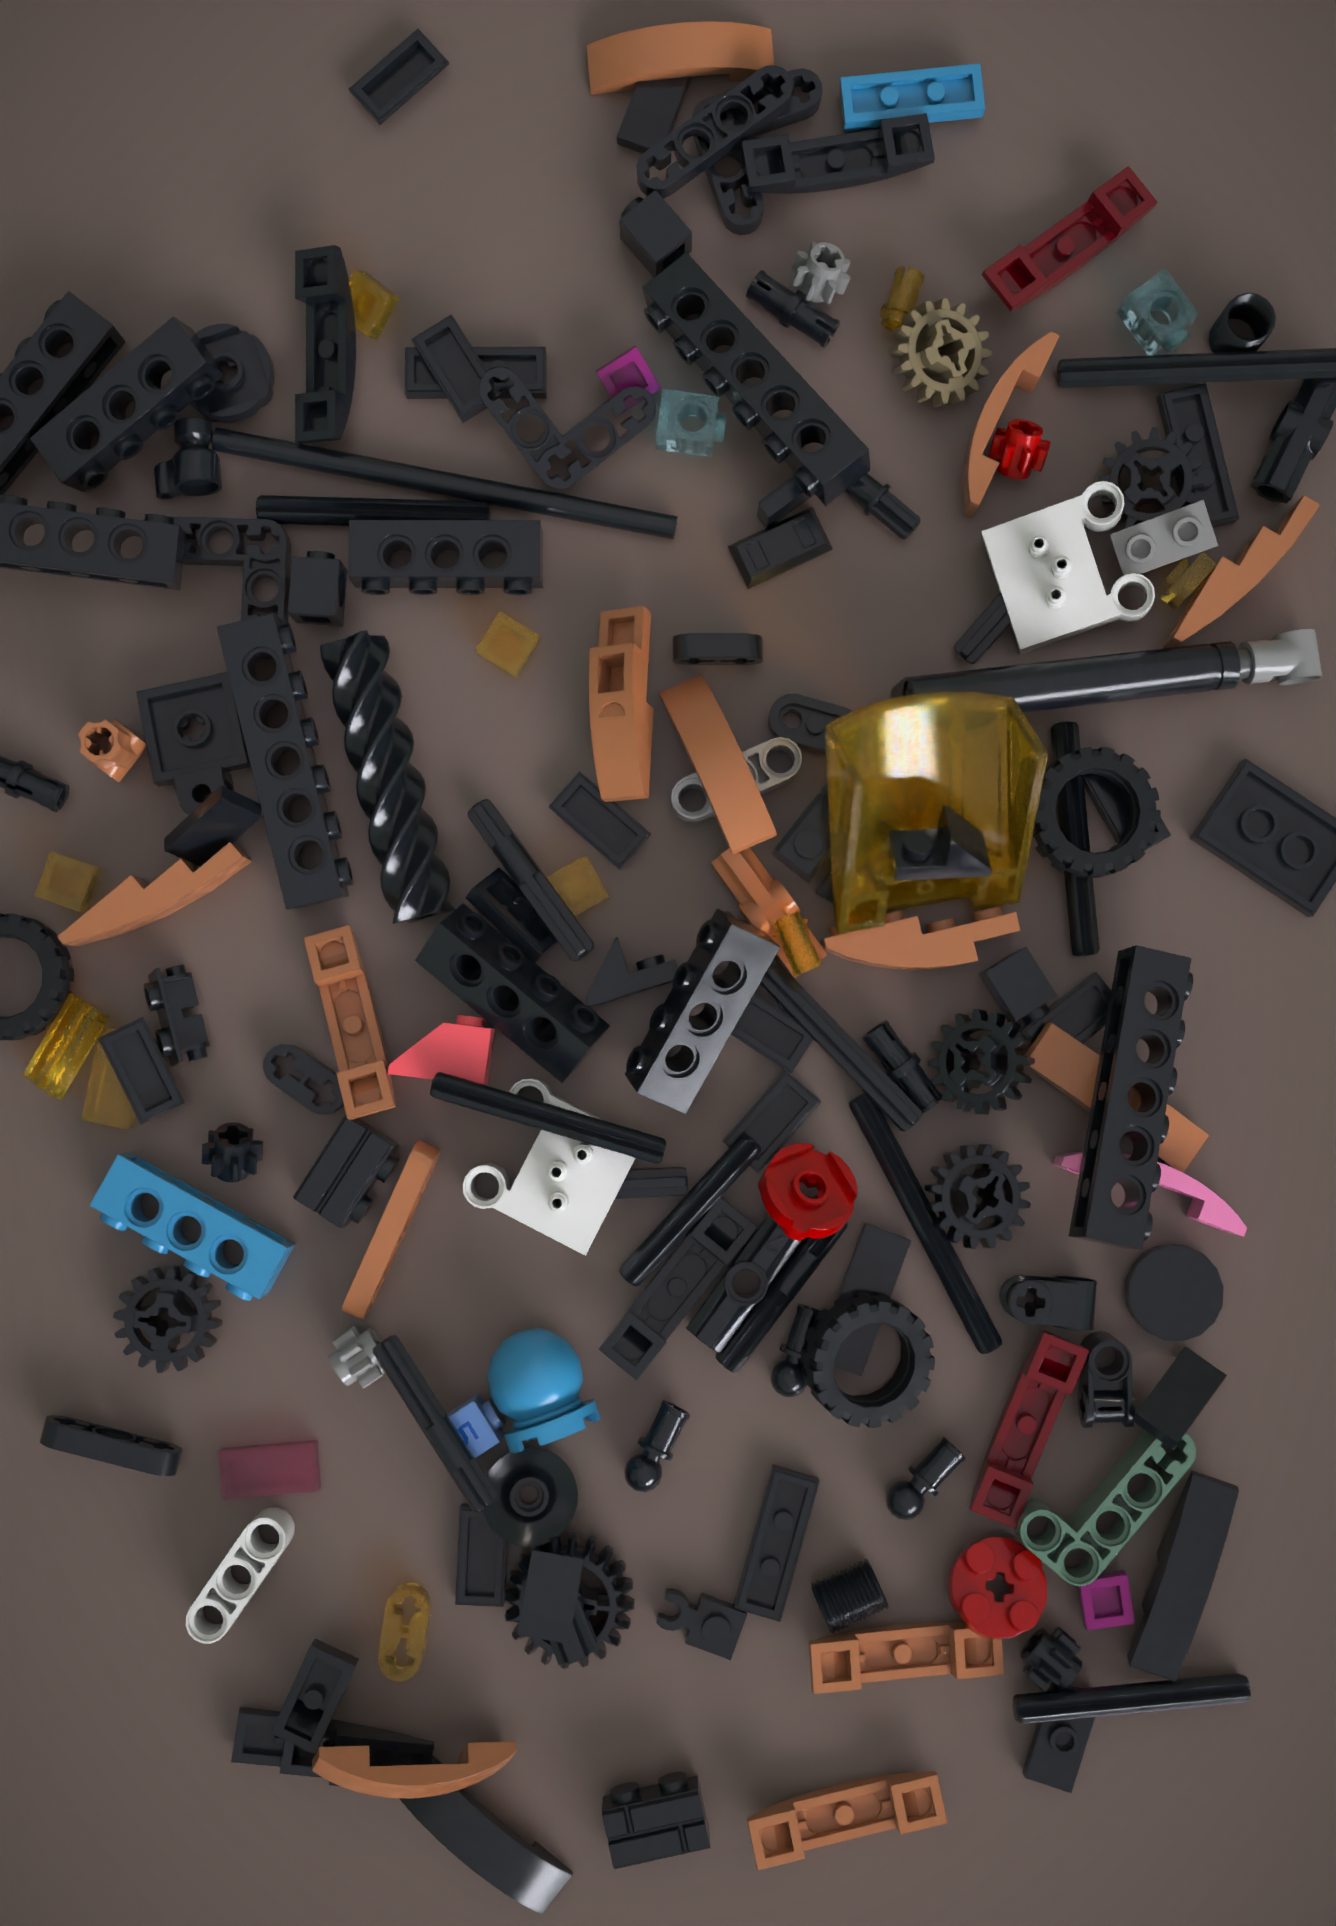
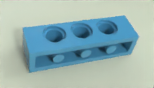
M131 1152L117 1155L89 1205L102 1212L99 1219L107 1225L121 1231H125L127 1227L143 1235L141 1242L150 1249L162 1254H167L169 1250L185 1258L183 1265L187 1269L207 1278L211 1273L228 1282L225 1288L230 1293L247 1301H251L252 1297L261 1299L269 1294L296 1245L291 1240ZM146 1193L155 1196L159 1202V1212L154 1219L145 1216L141 1210V1199ZM187 1216L195 1218L201 1225V1236L197 1242L188 1240L182 1232V1223ZM229 1239L237 1241L243 1248L244 1257L239 1265L231 1264L224 1256V1245Z

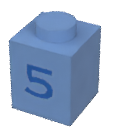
M479 1393L446 1413L474 1458L498 1444L504 1435L501 1427L505 1425V1421L501 1412L491 1399L484 1402Z

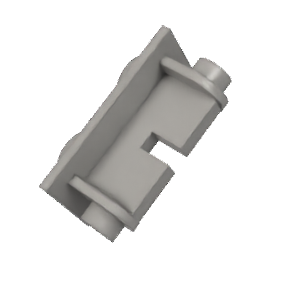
M1204 500L1110 534L1123 576L1131 573L1142 574L1218 546Z

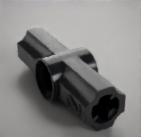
M1336 378L1302 379L1292 401L1290 400L1282 410L1269 436V440L1272 443L1262 459V463L1250 486L1255 489L1260 497L1271 502H1282L1285 504L1292 499L1310 460H1313L1319 453L1332 429L1334 422L1330 418L1336 408Z
M768 1214L737 1258L727 1266L723 1277L686 1326V1329L709 1348L720 1353L755 1304L764 1298L768 1286L802 1240L798 1241L787 1237L782 1227ZM750 1269L758 1274L759 1283L753 1292L745 1294L733 1288L732 1279L738 1271Z

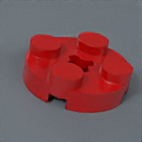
M807 1143L792 1144L778 1151L758 1181V1188L767 1212L782 1227L787 1237L798 1241L806 1237L812 1239L824 1238L838 1232L854 1211V1200L857 1198L858 1189L852 1171L839 1156L831 1151L825 1155L820 1151L812 1150L815 1145ZM800 1182H803L807 1188L815 1187L818 1190L814 1199L806 1197L801 1192Z
M988 1537L971 1544L954 1560L948 1574L947 1589L949 1601L954 1611L957 1610L960 1618L967 1623L965 1625L979 1636L989 1639L1015 1637L1034 1628L1044 1611L1047 1601V1581L1042 1570V1562L1035 1554L1015 1540L1005 1537ZM996 1574L1001 1575L1003 1582L1009 1586V1593L1002 1595L1001 1602L994 1601V1593L986 1590V1581L995 1580Z

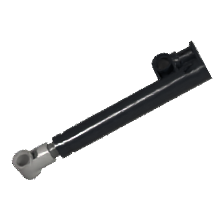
M1300 629L1275 635L1272 637V640L1242 642L1238 649L1231 641L1210 643L1209 645L1199 644L905 677L891 690L890 713L892 724L897 734L908 733L919 724L933 723L936 727L947 726V730L956 731L985 726L1005 714L1232 689L1238 684L1239 679L1245 684L1270 682L1271 680L1278 679L1279 685H1294L1320 679L1323 677L1316 630Z

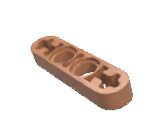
M420 1139L414 1145L347 1293L341 1311L363 1321L368 1316L441 1152L440 1148Z

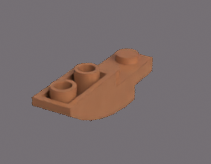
M645 606L601 611L598 647L590 648V728L600 796L604 802L649 798L654 708L646 702L651 612Z
M1000 906L973 913L975 922L956 926L955 918L926 924L928 933L922 934L918 916L905 919L904 911L901 910L875 917L877 926L861 930L858 928L857 921L829 928L831 937L824 938L820 942L825 952L857 963L890 969L924 970L948 968L979 961L974 943L1021 931L1017 913L1003 915Z

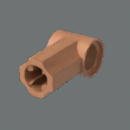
M106 719L99 723L87 722L77 734L81 741L80 753L118 782L123 779L147 749L146 742L116 719L112 722Z

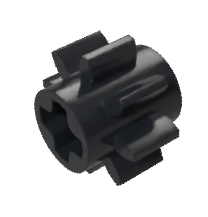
M231 1122L219 1126L216 1131H208V1143L202 1144L201 1162L206 1165L211 1164L212 1177H217L225 1182H238L245 1179L249 1174L255 1175L257 1173V1162L263 1158V1141H253L254 1129L248 1128L241 1123Z
M1057 1627L1052 1635L1044 1628H1041L1028 1639L1021 1651V1658L1028 1663L1023 1668V1672L1043 1692L1047 1691L1051 1683L1059 1690H1064L1075 1680L1082 1668V1661L1076 1656L1081 1647L1060 1627Z

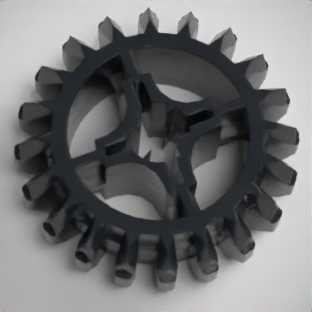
M570 1532L568 1545L562 1546L560 1537L553 1536L549 1539L550 1550L547 1551L544 1545L531 1547L532 1550L558 1555L568 1554L570 1557L584 1559L583 1567L592 1571L602 1581L607 1593H599V1588L587 1586L580 1579L583 1596L580 1598L587 1615H596L597 1611H607L603 1619L593 1627L599 1644L598 1650L593 1653L599 1659L605 1658L607 1650L603 1640L610 1645L618 1646L621 1643V1635L616 1629H629L631 1619L623 1612L634 1609L635 1599L623 1594L633 1589V1581L627 1577L618 1578L626 1569L625 1562L619 1560L609 1565L608 1562L613 1555V1548L607 1545L597 1554L594 1552L597 1538L594 1536H589L585 1547L577 1546V1532ZM523 1553L517 1559V1564L522 1571L511 1570L507 1577V1581L516 1587L505 1590L503 1595L505 1602L514 1605L505 1612V1620L507 1622L520 1621L524 1598L520 1573L529 1569L531 1559L529 1555ZM519 1624L516 1625L512 1632L515 1640L526 1637L517 1635ZM530 1637L525 1645V1652L530 1655L538 1647L544 1649L541 1662L544 1665L549 1664L552 1654H554L550 1641ZM589 1655L578 1661L581 1667L588 1665ZM565 1663L560 1666L565 1669L568 1668L569 1664Z

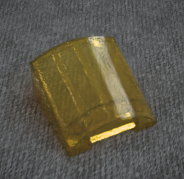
M975 692L913 694L861 707L825 726L834 923L838 934L884 926L886 912L962 898H969L974 910L1020 902L1047 762V751L1013 697ZM946 805L983 832L992 869L990 876L894 881L886 843L889 830L937 828L942 806Z

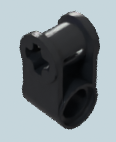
M1016 1275L1007 1279L1002 1285L999 1294L1000 1304L1004 1311L1012 1317L1029 1325H1047L1071 1330H1094L1097 1281L1074 1276L1042 1277ZM1028 1291L1035 1298L1033 1302H1027L1023 1308L1017 1304V1298L1026 1296Z
M1093 1332L1086 1336L1080 1344L1090 1350L1080 1373L1078 1410L1081 1425L1083 1428H1092L1094 1423L1122 1422L1124 1427H1133L1134 1422L1132 1419L1136 1409L1132 1385L1131 1353L1123 1343L1108 1332ZM1104 1347H1114L1115 1359L1107 1367H1096L1095 1357L1098 1351Z

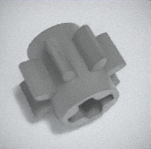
M812 242L808 253L804 251L797 252L792 265V269L796 273L791 284L806 294V300L814 303L825 301L827 304H830L835 292L844 294L851 279L846 274L851 262L849 259H845L843 252L837 246L827 242L818 244Z
M353 1326L332 1341L337 1350L329 1355V1361L335 1373L347 1386L358 1380L364 1389L385 1374V1371L373 1354V1348L382 1340L371 1328L360 1334L357 1327Z

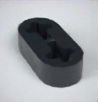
M687 633L673 637V662L677 664L753 665L763 661V638L760 635L748 633Z
M281 1044L273 1047L266 1054L263 1061V1071L266 1078L310 1111L317 1114H332L344 1106L336 1072L302 1048L295 1045ZM293 1054L296 1057L293 1061L294 1067L304 1073L301 1080L292 1074H285L281 1078L278 1075L280 1066L275 1062L277 1057H289ZM312 1079L321 1085H326L332 1081L335 1084L332 1093L337 1096L335 1102L325 1101L319 1105L316 1102L319 1093L307 1085Z

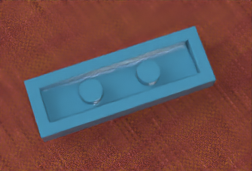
M980 63L840 77L839 92L844 132L875 129L879 127L880 120L927 113L928 123L983 118L985 112Z

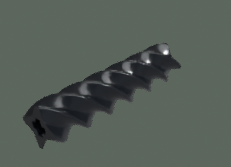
M365 630L345 639L320 645L321 659L325 670L334 682L332 689L333 705L337 716L346 727L344 736L345 751L349 762L358 773L356 782L357 797L361 808L370 819L368 829L369 843L373 854L382 865L380 876L381 890L385 900L395 911L392 924L402 922L413 923L454 911L455 908L446 900L450 889L449 872L445 864L434 855L438 841L437 826L433 818L421 808L426 794L425 780L422 774L409 763L414 747L413 734L409 727L397 717L402 701L401 688L397 681L384 671L390 655L389 642L384 635H369L368 631Z

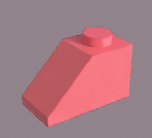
M457 1015L455 1024L443 1022L391 1062L388 1067V1074L433 1080L436 1073L442 1072L488 1086L495 1029L484 1028V1018Z

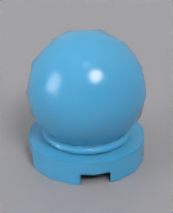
M538 1327L519 1330L503 1340L492 1355L487 1373L489 1393L498 1410L514 1421L513 1427L504 1432L510 1453L522 1452L524 1450L522 1441L524 1440L528 1442L538 1439L539 1445L542 1446L586 1428L583 1418L586 1421L592 1422L601 1420L595 1400L588 1399L583 1401L579 1397L584 1381L581 1360L572 1344L557 1332Z

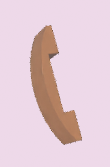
M703 21L663 24L626 31L586 45L591 95L634 91L638 81L728 74L729 82L744 81L765 66L774 65L771 29L745 23Z
M1051 331L1024 350L1004 372L987 399L972 432L963 465L962 504L964 515L973 518L999 465V462L982 454L1014 387L1017 386L1032 393L1060 335Z
M700 674L658 692L677 735H679L710 801L715 818L732 854L777 836L773 822L746 760L703 675Z
M346 925L304 937L313 979L319 986L339 1072L336 1074L347 1119L353 1120L395 1108V1096L391 1074H388L389 1063L384 1040L352 927Z
M964 1621L896 1624L853 1630L809 1641L812 1693L822 1694L861 1690V1683L952 1674L957 1680L1004 1675L1002 1639H989L972 1632L965 1625L967 1623Z
M516 1741L467 1743L458 1756L459 1764L370 1766L369 1746L319 1747L312 1760V1771L336 1785L367 1795L406 1799L432 1797L464 1789L493 1775L504 1767L517 1752Z
M936 1771L890 1774L837 1784L787 1799L747 1817L757 1870L806 1859L804 1851L895 1828H897L900 1835L948 1823Z

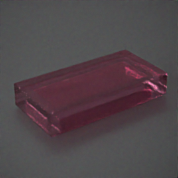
M318 1440L227 1447L219 1450L222 1500L317 1492L321 1489Z

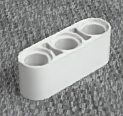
M279 1507L264 1509L243 1530L186 1615V1628L194 1640L202 1644H211L219 1641L238 1619L293 1538L295 1524L287 1511ZM269 1524L273 1526L279 1534V1543L268 1544L264 1542L258 1533L259 1525ZM241 1565L245 1567L251 1575V1583L241 1584L236 1582L231 1574V1566ZM203 1607H216L222 1614L223 1623H210L203 1614Z

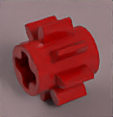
M1014 419L1008 423L1007 430L997 427L988 457L998 459L997 471L1000 474L1012 479H1027L1030 477L1032 469L1038 472L1042 471L1051 442L1041 439L1043 429L1038 424L1028 420Z

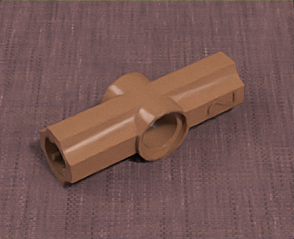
M750 847L736 854H732L730 848H728L710 863L714 868V872L717 873L725 887L730 890L739 903L737 908L747 923L765 931L780 946L776 955L794 979L828 955L821 943L812 934L813 932L799 916V913H801L800 909L791 895L777 878L772 879Z

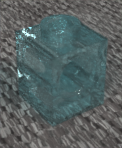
M1166 268L1128 294L1117 311L1118 316L1147 355H1154L1162 348L1167 353L1178 348L1192 335L1188 329L1199 315ZM1158 310L1165 313L1170 323L1160 324L1156 322L1151 316L1150 311Z
M662 389L656 432V450L712 457L714 442L723 443L727 417L726 413H718L719 396ZM696 416L705 425L696 432H689L680 426V422L685 417Z

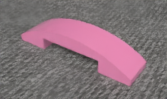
M1083 1152L1056 1155L1052 1165L1079 1175ZM1122 1154L1126 1159H1128L1131 1156L1128 1154ZM1157 1162L1161 1168L1158 1186L1192 1198L1186 1217L1229 1234L1244 1237L1247 1230L1246 1225L1223 1199L1196 1179L1168 1165Z

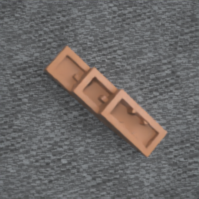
M1304 495L1290 507L1276 532L1263 525L1252 535L1235 563L1223 556L1209 568L1162 647H1178L1211 625L1260 583L1293 546L1320 507V504Z
M229 842L198 869L193 863L180 858L150 884L143 878L130 875L57 937L65 945L78 947L125 934L166 917L213 891L251 863L252 860L241 847Z
M1047 1022L1024 1055L1035 1058V1064L1028 1067L1090 1112L1100 1055L1053 1023ZM1132 1086L1128 1092V1101L1130 1106L1137 1111L1141 1105V1095ZM1167 1104L1165 1115L1169 1118V1129L1166 1139L1160 1144L1158 1159L1165 1165L1184 1173L1209 1135ZM1126 1134L1123 1135V1136H1125L1127 1139H1129L1130 1141H1132L1128 1135H1126Z

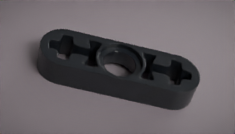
M58 1415L46 1417L40 1438V1443L51 1449L158 1476L176 1475L182 1454V1448L173 1443Z

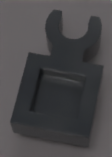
M673 1588L667 1589L665 1599L676 1603L680 1611L675 1616H667L658 1612L656 1623L661 1628L669 1631L678 1630L682 1627L688 1629L685 1637L686 1644L731 1660L747 1612L734 1609L732 1603L702 1592L697 1605L689 1603L688 1598L682 1591Z

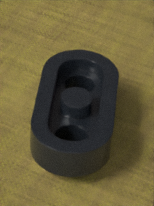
M787 694L777 699L771 707L768 718L769 728L776 738H789L798 747L834 757H841L851 753L858 746L863 733L862 723L852 710L799 694ZM788 713H795L799 716L801 724L796 728H788L783 722V717ZM832 726H841L846 732V738L842 741H834L829 736V729Z

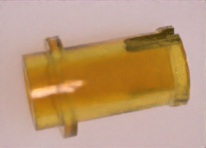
M900 266L895 270L887 304L882 305L880 308L881 323L890 331L904 325L902 317L915 309L920 288L924 282V274L918 269L908 267L906 277H904V266Z
M799 910L772 922L775 928L772 936L779 937L794 976L823 964L822 960L818 957L805 926L809 921L807 918L802 919Z

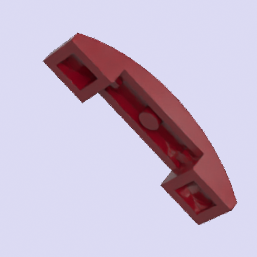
M1128 166L1093 191L1087 202L1025 247L1017 246L985 269L982 276L1009 311L1012 312L1041 296L1092 260L1140 221L1158 202Z
M1044 1330L1041 1332L1015 1381L1001 1413L976 1482L969 1506L970 1511L1016 1529L1018 1520L1034 1486L1031 1478L1066 1394L1071 1395L1089 1354L1090 1350Z

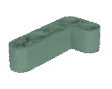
M1144 1430L1068 1522L1048 1504L1041 1500L1030 1499L1027 1500L1014 1531L1025 1546L1063 1580L1073 1586L1082 1587L1089 1585L1098 1578L1192 1466L1196 1458L1195 1443L1186 1433L1176 1446L1174 1452L1168 1454L1161 1447L1162 1442ZM1148 1458L1161 1467L1158 1472L1145 1462ZM1139 1473L1146 1474L1147 1485L1144 1490L1138 1494H1128L1127 1485L1130 1478ZM1106 1511H1115L1116 1522L1113 1527L1106 1531L1096 1530V1520L1099 1515ZM1037 1516H1046L1049 1520L1046 1531L1039 1536L1028 1535L1027 1525L1030 1520ZM1076 1548L1085 1550V1559L1082 1564L1075 1568L1064 1566V1559L1068 1552Z

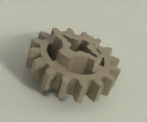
M942 298L934 304L928 300L917 306L916 311L912 310L902 317L904 325L893 330L892 336L900 341V345L889 350V355L900 359V365L892 370L893 375L904 373L907 379L901 389L905 392L915 387L918 390L916 394V401L918 403H922L932 396L933 407H940L948 403V401L953 405L964 400L965 395L976 392L980 388L976 380L988 376L989 370L981 364V361L991 357L992 351L982 348L981 342L989 337L988 331H976L975 326L980 317L978 314L968 319L964 317L966 304L962 302L950 309L948 298ZM939 349H940L941 352L943 353V356H942V357L940 356V354H939V352H938Z

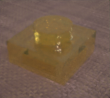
M355 269L349 281L353 300L355 328L369 338L378 339L400 297L366 271Z
M1204 552L1192 563L1183 558L1164 579L1171 586L1160 598L1175 610L1206 578L1217 563Z
M499 611L475 649V653L517 679L541 641V637Z
M50 851L35 897L85 913L101 868Z
M586 855L546 877L575 917L610 898Z

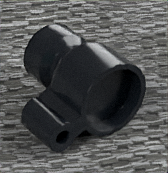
M187 417L177 420L173 426L175 442L180 446V450L173 455L172 459L161 462L154 467L156 497L159 499H172L181 494L205 496L219 492L222 489L220 458L214 450L209 448L213 438L212 423L208 419L200 417Z

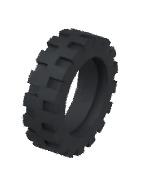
M1085 747L1068 753L1047 766L1041 772L1039 779L1034 781L1029 792L1031 798L1026 803L1025 816H1029L1030 825H1027L1029 837L1035 838L1038 844L1035 849L1042 858L1048 857L1052 861V867L1061 872L1066 870L1072 873L1071 876L1098 878L1122 871L1132 863L1140 860L1145 855L1144 851L1147 846L1152 845L1157 833L1154 832L1155 825L1159 824L1161 819V810H1156L1155 801L1159 800L1156 787L1151 788L1148 779L1151 777L1143 767L1138 769L1133 764L1135 760L1125 753L1118 755L1114 753L1115 749L1107 747L1092 749V747ZM1089 773L1104 776L1117 785L1127 801L1129 812L1127 831L1121 841L1108 851L1097 853L1080 850L1070 843L1058 826L1055 812L1058 794L1065 783L1075 776Z
M0 913V938H16L21 940L37 953L42 966V986L35 1001L25 1011L11 1017L0 1016V1040H21L46 1030L45 1026L50 1022L54 1023L62 1015L60 1010L63 1004L69 1003L72 991H68L70 981L74 982V969L69 968L68 960L71 959L67 947L61 945L57 933L52 929H47L38 920L11 913Z
M868 1292L854 1293V1298L848 1299L844 1296L835 1300L834 1307L829 1311L823 1309L816 1318L819 1321L815 1327H809L805 1336V1340L808 1341L807 1348L802 1349L801 1362L806 1367V1371H803L802 1374L805 1383L812 1390L811 1394L835 1418L838 1420L843 1419L848 1425L860 1427V1423L868 1428L881 1427V1422L888 1420L890 1423L898 1421L902 1418V1412L907 1408L911 1411L920 1402L917 1397L921 1391H927L931 1382L928 1378L929 1370H934L935 1357L930 1352V1348H934L931 1336L924 1331L926 1326L923 1321L904 1305L881 1293H876V1296H872ZM868 1323H885L892 1326L898 1333L901 1341V1360L894 1376L882 1388L868 1395L852 1396L844 1393L837 1386L834 1378V1359L841 1343L852 1331Z

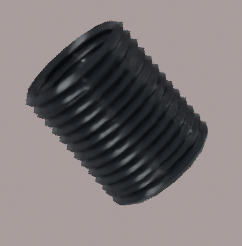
M1244 293L1232 299L1209 331L1208 341L1211 351L1213 353L1258 351L1275 327L1276 315L1270 302L1255 293ZM1228 319H1241L1248 323L1253 329L1255 339H1243L1236 335L1230 328Z
M864 1559V1562L860 1560L858 1564L854 1563L849 1568L845 1567L844 1570H840V1573L836 1571V1574L827 1576V1578L823 1577L822 1580L816 1581L815 1584L811 1583L814 1597L831 1633H835V1630L839 1632L840 1628L844 1629L849 1624L853 1625V1622L862 1621V1618L866 1619L867 1616L875 1615L876 1612L879 1613L880 1610L883 1611L884 1608L888 1609L889 1607L868 1559Z

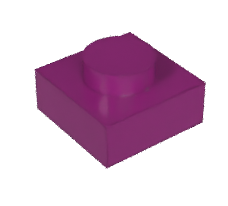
M636 345L596 370L598 377L610 396H613L626 386H639L646 389L651 395L661 389ZM630 395L623 400L626 409L622 413L643 401L644 398L641 397L635 400Z
M1124 1570L1101 1573L1091 1584L1082 1587L1077 1586L1082 1622L1086 1630L1135 1624L1128 1575Z

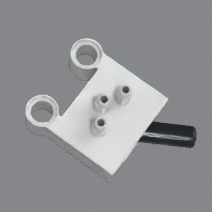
M1107 481L1095 482L1088 486L1080 496L981 531L984 546L1000 593L955 643L954 649L959 656L968 663L975 664L1010 624L1020 654L1117 620L1135 622L1146 616L1155 598V591L1151 581L1141 574H1126L1115 582L1111 593L1106 595L1084 529L1085 526L1091 531L1105 532L1117 525L1125 504L1124 495L1119 487ZM1097 496H1105L1112 500L1115 505V511L1107 518H1097L1088 510V503ZM1128 586L1139 588L1145 595L1144 605L1137 610H1128L1121 606L1118 601V593L1123 588Z
M523 1079L515 1083L509 1091L519 1095L523 1088L533 1086L541 1091L544 1099L543 1103L600 1119L554 1095L550 1087L539 1079ZM541 1130L512 1187L510 1186L509 1176L502 1167L493 1163H484L470 1170L465 1176L463 1194L474 1207L481 1209L494 1208L586 1256L614 1199L684 1196L688 1191V1176L684 1167L630 1169L635 1160L634 1157ZM479 1173H491L497 1178L499 1190L494 1198L486 1199L477 1194L474 1182Z

